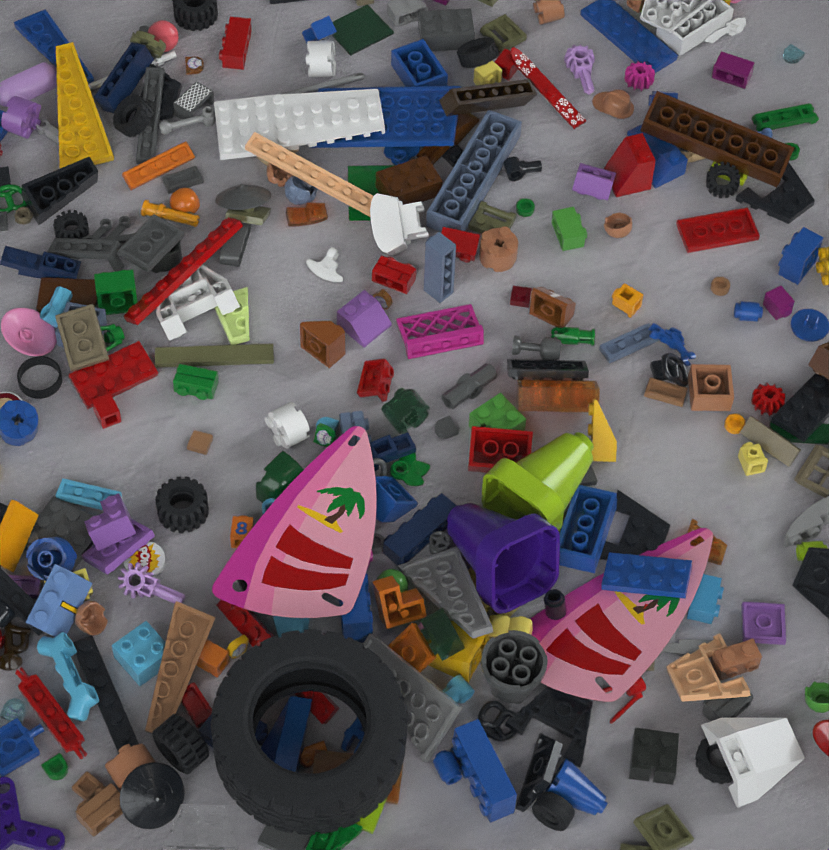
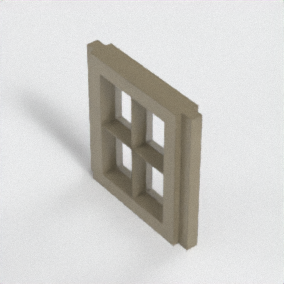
M816 444L794 481L826 498L829 496V490L822 487V484L827 476L829 477V467L827 470H824L816 465L822 456L829 459V449ZM813 470L824 474L818 484L808 480Z

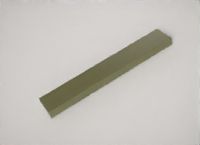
M273 344L155 348V368L178 367L179 364L188 366L274 364Z

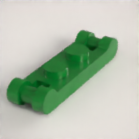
M808 103L753 115L751 120L756 125L758 132L765 128L774 130L804 123L814 124L819 120V117L813 112V105Z

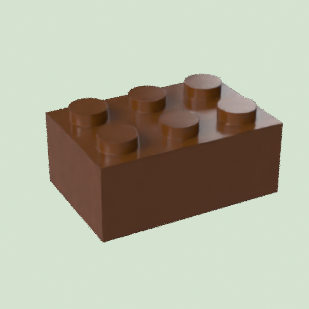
M427 155L376 172L375 187L378 192L383 195L398 197L403 205L420 201L424 202L435 198L443 184L441 177Z

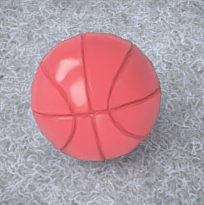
M160 20L149 27L147 33L154 35V40L159 42L161 39L166 44L164 52L172 50L177 45L179 34L177 28L172 23Z

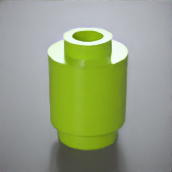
M823 541L801 542V544L796 545V557L798 561L803 562L809 547L828 548L827 545L823 544Z

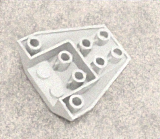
M645 0L640 20L670 34L713 0Z
M719 718L701 725L709 745H718L734 783L728 788L737 808L757 801L805 759L787 718Z

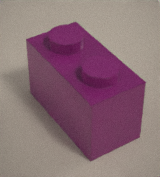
M721 51L714 65L712 78L746 89L752 76L755 62Z

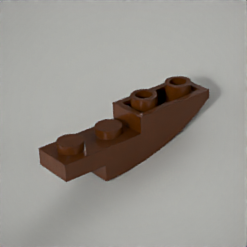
M471 113L458 115L454 145L459 144L480 121L478 117ZM424 146L416 156L419 158L427 155L432 165H434L451 146Z

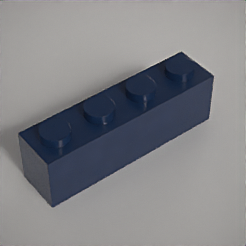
M131 42L94 96L103 111L114 113L118 104L131 95L145 74L146 67H150V64L154 61L145 45Z
M443 493L431 498L427 506L422 510H417L408 522H403L393 535L390 534L383 541V554L397 566L409 562L430 544L429 539L434 532H444L447 529L448 515L457 505Z

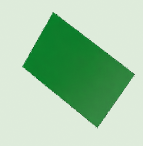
M395 165L348 166V182L373 196L377 193L380 194L375 187L376 172ZM349 206V221L371 220V217Z

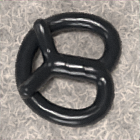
M673 353L664 354L661 357V365L665 378L670 382L676 383L678 386L686 387L688 385V372L683 361ZM668 364H669L670 367H671V374L669 373V370H668ZM679 368L682 373L683 381L680 379Z
M489 701L482 706L478 719L487 737L496 741H506L517 733L510 730L504 734L500 729V726L507 717H513L517 713L506 710L504 705L498 701ZM494 707L500 711L493 722L484 721L485 714L490 708ZM488 728L494 729L496 733H493Z

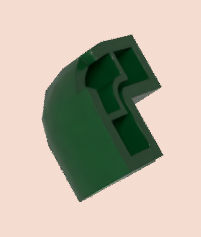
M282 451L264 468L266 473L261 482H256V499L261 503L269 498L277 499L303 471V468L290 455Z

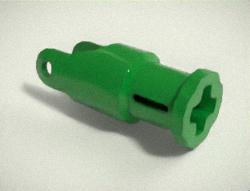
M556 327L551 330V338L556 337L561 340L562 344L578 345L582 343L594 346L595 329L579 330L576 327Z

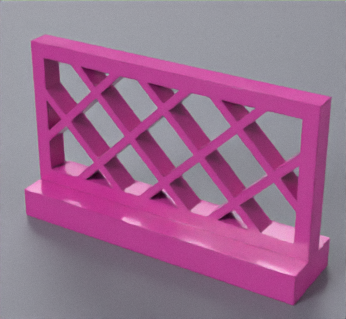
M471 304L396 319L408 359L484 344V330L482 325H479ZM463 312H469L467 318L459 314ZM443 316L451 317L449 321L440 319ZM455 319L463 322L460 326L453 324ZM423 320L432 321L430 325L422 323ZM410 323L413 326L409 329L404 327L403 324ZM436 323L443 325L444 327L440 330L435 328L434 326L436 325ZM467 324H469V325H471V326H474V327L464 328ZM417 327L425 329L423 333H419L415 330ZM448 328H451V329L454 330V331L445 332ZM429 332L435 333L434 335L427 336ZM411 335L417 337V338L409 339V340H408V338H409Z

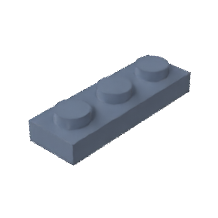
M647 323L601 344L599 350L610 364L658 342L659 339L649 337L652 331L649 330L651 324Z

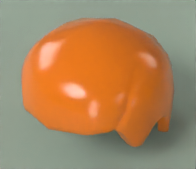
M180 188L170 196V207L186 213H196L200 207V200L192 189Z

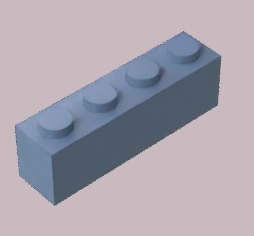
M440 232L429 237L425 243L424 291L439 303L443 302L454 292L456 244Z

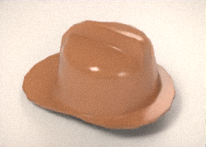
M616 89L610 92H601L596 94L592 100L595 109L618 119L628 118L634 112V105L630 100V96L623 90Z

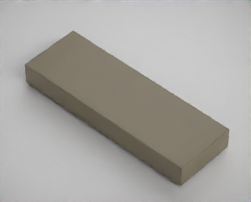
M753 416L749 417L740 431L743 436L755 444H760L762 449L788 467L792 465L801 449Z

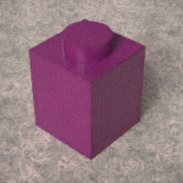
M780 285L765 293L763 306L775 320H778L782 317H788L792 313L795 301Z

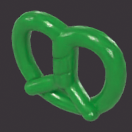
M13 184L0 186V198L4 197L8 206L4 209L0 208V212H7L8 214L20 207H27L24 199L20 205H15L12 195L17 192L21 195L22 188Z

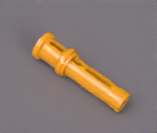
M149 200L143 202L141 216L145 217L146 215L152 216L155 214L162 219L194 227L198 226L199 220L197 219L200 218L199 215L166 208L162 203L158 205L150 203Z

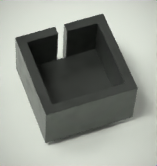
M635 728L632 738L629 779L649 782L653 768L656 769L653 782L673 785L677 768L679 733Z

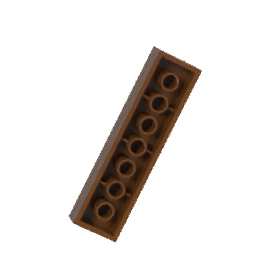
M659 91L656 92L640 130L718 164L724 162V165H726L728 162L730 167L732 165L736 166L735 170L738 169L740 173L776 188L781 181L794 150V147Z

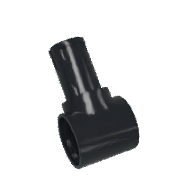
M509 157L503 163L510 181H518L526 173L541 172L542 169L540 160L525 162L524 160L520 161L518 157Z

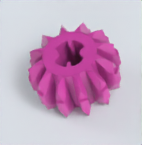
M637 61L636 64L631 63L625 70V82L628 84V87H633L634 90L640 89L642 91L644 88L649 89L650 85L654 83L655 70L652 69L651 65H646V62L640 63Z

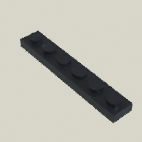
M90 635L73 642L77 650L76 656L87 682L97 692L99 697L97 705L117 752L126 744H130V746L138 745L136 735L93 636Z

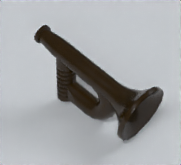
M12 621L4 627V654L0 656V669L11 671L18 669L22 665V658L17 654L23 653L28 649L31 628L12 625ZM13 634L20 635V645L13 644Z

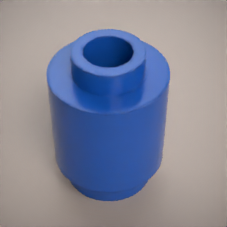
M745 301L735 303L734 318H738L740 321L758 322V318H762L763 307H760L759 303Z
M443 750L437 753L433 764L441 780L447 785L455 784L461 780L462 770L453 752Z

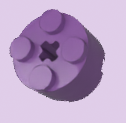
M13 96L7 102L6 107L9 108L7 113L3 112L2 128L28 139L34 129H36V125L40 126L41 124L39 119L41 105L18 96Z

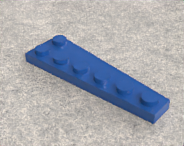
M46 9L15 21V28L56 66V46L69 42ZM79 57L88 84L94 82V77Z

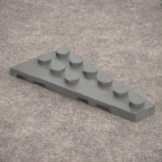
M369 634L363 645L365 649L369 648L382 659V663H385L396 677L395 681L399 683L402 689L404 702L407 707V731L411 736L410 740L420 751L423 762H429L463 707L379 638Z

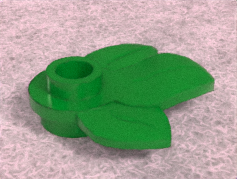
M413 453L394 462L390 467V474L397 480H403L409 486L418 487L424 484L422 477L428 473L430 465L417 461L416 453Z

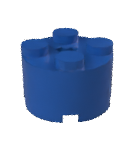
M21 400L7 401L0 409V436L3 441L12 446H22L35 438L38 431V414L35 407Z
M41 538L35 540L27 550V567L34 577L40 580H47L54 564L72 571L77 554L71 544L63 538Z

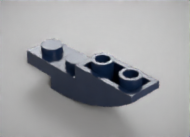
M5 246L0 265L19 270V275L27 277L77 279L81 261L45 251L43 255Z
M409 432L393 438L389 434L370 442L373 459L379 458L385 461V463L416 452V446ZM378 464L374 465L375 471L379 470Z

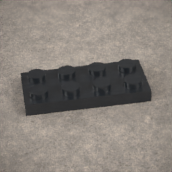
M507 359L508 376L514 380H523L524 377H531L533 380L552 378L555 381H562L564 378H572L573 381H583L584 378L589 377L586 361Z
M815 373L772 416L771 423L805 442L829 417V380Z

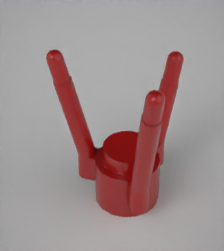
M642 677L626 691V694L633 696V698L610 720L611 724L637 700L643 698L642 692L646 690V684ZM611 686L603 688L602 690L606 693L612 691L613 689Z

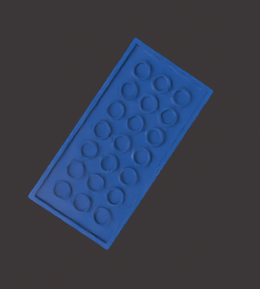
M461 86L319 88L318 92L378 89L385 134L377 131L370 133L369 137H364L361 134L352 136V140L347 141L345 138L334 139V143L327 144V141L318 142L317 146L309 148L454 146L458 115L446 116L439 100L450 89L461 88Z

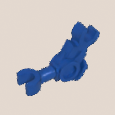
M652 323L649 327V330L652 331L649 337L660 339V342L677 350L685 366L691 365L688 358L696 359L695 353L688 352L684 347V338L680 330L674 327L664 330L655 323Z

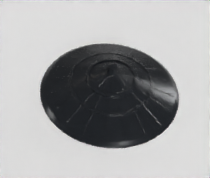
M146 763L134 769L124 780L119 797L120 807L123 815L131 824L142 829L160 828L172 821L179 813L183 805L185 789L183 781L175 769L164 763Z

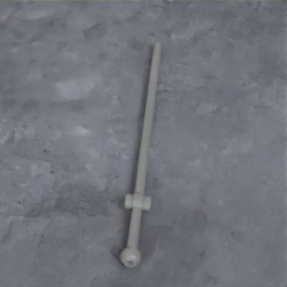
M357 73L281 94L317 92L319 88H332L365 78L364 73ZM206 106L203 108L201 115L171 123L169 121H162L159 123L160 133L168 135L173 129L203 122L208 127L213 126L216 121L214 108Z

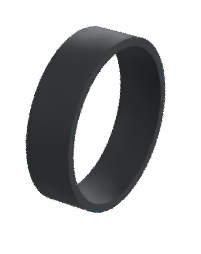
M36 356L21 364L17 372V379L20 390L26 396L42 399L52 396L59 390L62 384V373L60 366L55 360L45 356ZM36 365L51 366L59 373L56 382L43 390H32L25 387L21 383L22 375L26 370Z

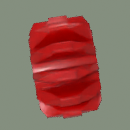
M768 382L765 385L759 384L757 389L753 390L751 399L752 405H755V411L761 410V415L768 413L769 417L772 413H776L785 404L786 396L782 393V388H776V384L771 386Z

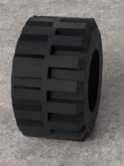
M173 0L176 23L186 30L191 29V31L208 29L209 25L212 26L214 21L217 20V0Z
M179 476L176 480L171 478L168 480V483L164 482L161 485L162 489H158L155 501L159 521L163 523L166 529L170 527V531L175 532L178 530L179 533H184V531L188 530L189 533L192 532L193 528L196 530L200 528V523H205V517H208L209 514L206 489H204L201 483L198 484V480H190V477L186 476L185 479H181V476ZM180 501L192 503L189 507L183 509L173 507L175 503Z
M177 714L170 716L152 732L154 742L162 755L174 768L184 774L191 773L209 757V750L202 736L185 718Z

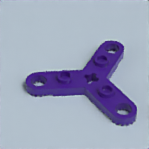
M1 777L0 787L7 784L10 786V790L7 793H0V850H6L13 843L36 850H63L65 837L60 830L21 820L15 784L12 779ZM14 825L16 832L12 831L8 834L6 828H11ZM55 836L60 839L59 843L55 846L47 844L51 837Z

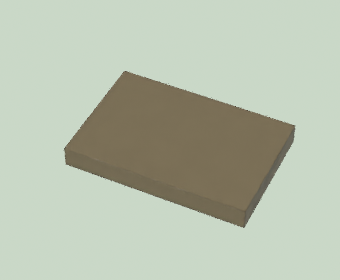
M93 304L55 315L71 372L110 360Z

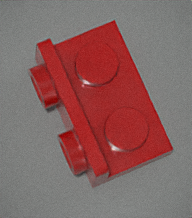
M386 359L364 362L357 389L359 397L378 396L382 402L387 401L394 369Z

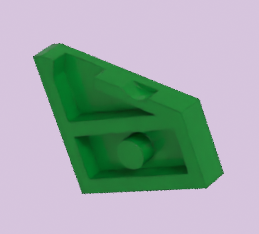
M353 824L344 829L339 827L338 831L321 834L316 832L315 835L311 836L306 850H342L362 833L363 826Z

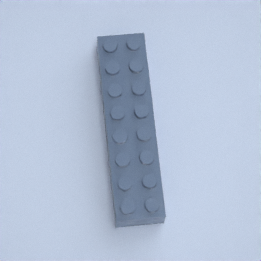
M491 110L487 111L429 207L426 227L442 232L443 227L466 231L480 202L484 200L504 166V161L509 157L521 136V121Z

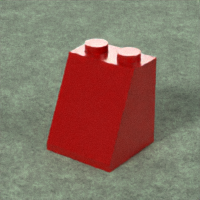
M643 133L625 137L604 167V170L616 173L612 185V190L616 197L651 190L656 160Z

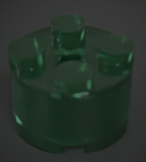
M404 388L398 389L394 393V397L381 408L386 419L399 434L407 433V429L410 427L414 429L419 427L429 415L427 409L430 410V407L414 389L405 390Z

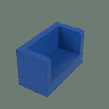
M330 16L311 23V28L304 30L302 35L306 43L308 41H326L337 31Z

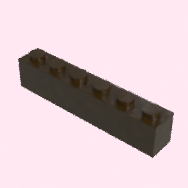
M530 79L453 88L439 102L446 116L525 106L537 93Z

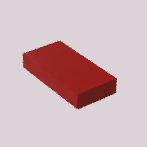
M195 682L189 684L181 704L198 729L212 714V708Z

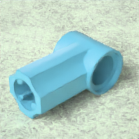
M61 286L56 287L49 304L45 305L41 310L40 318L57 328L55 315L63 313L67 302H70L73 296L72 292Z
M460 674L452 678L446 688L442 690L460 704L469 700L475 692Z

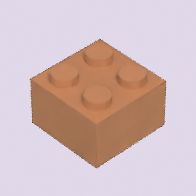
M691 364L688 374L691 411H731L734 401L731 365Z

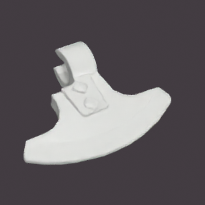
M331 247L322 261L316 262L312 259L306 261L310 270L318 277L331 282H343V277L336 273L338 263L335 260L339 256V253H337L339 250Z

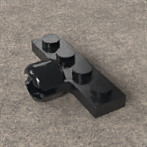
M0 568V628H4L15 617H19L25 622L35 601ZM27 624L38 636L43 632Z

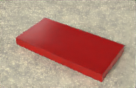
M748 207L680 219L676 222L687 253L756 241L760 238Z

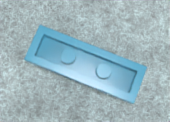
M62 478L56 498L65 502L103 510L100 501L118 493L122 497V494L119 491Z

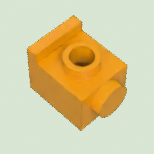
M624 283L613 292L612 305L627 313L628 317L631 318L642 306L643 294Z

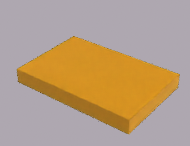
M12 499L0 524V566L14 573L39 515Z

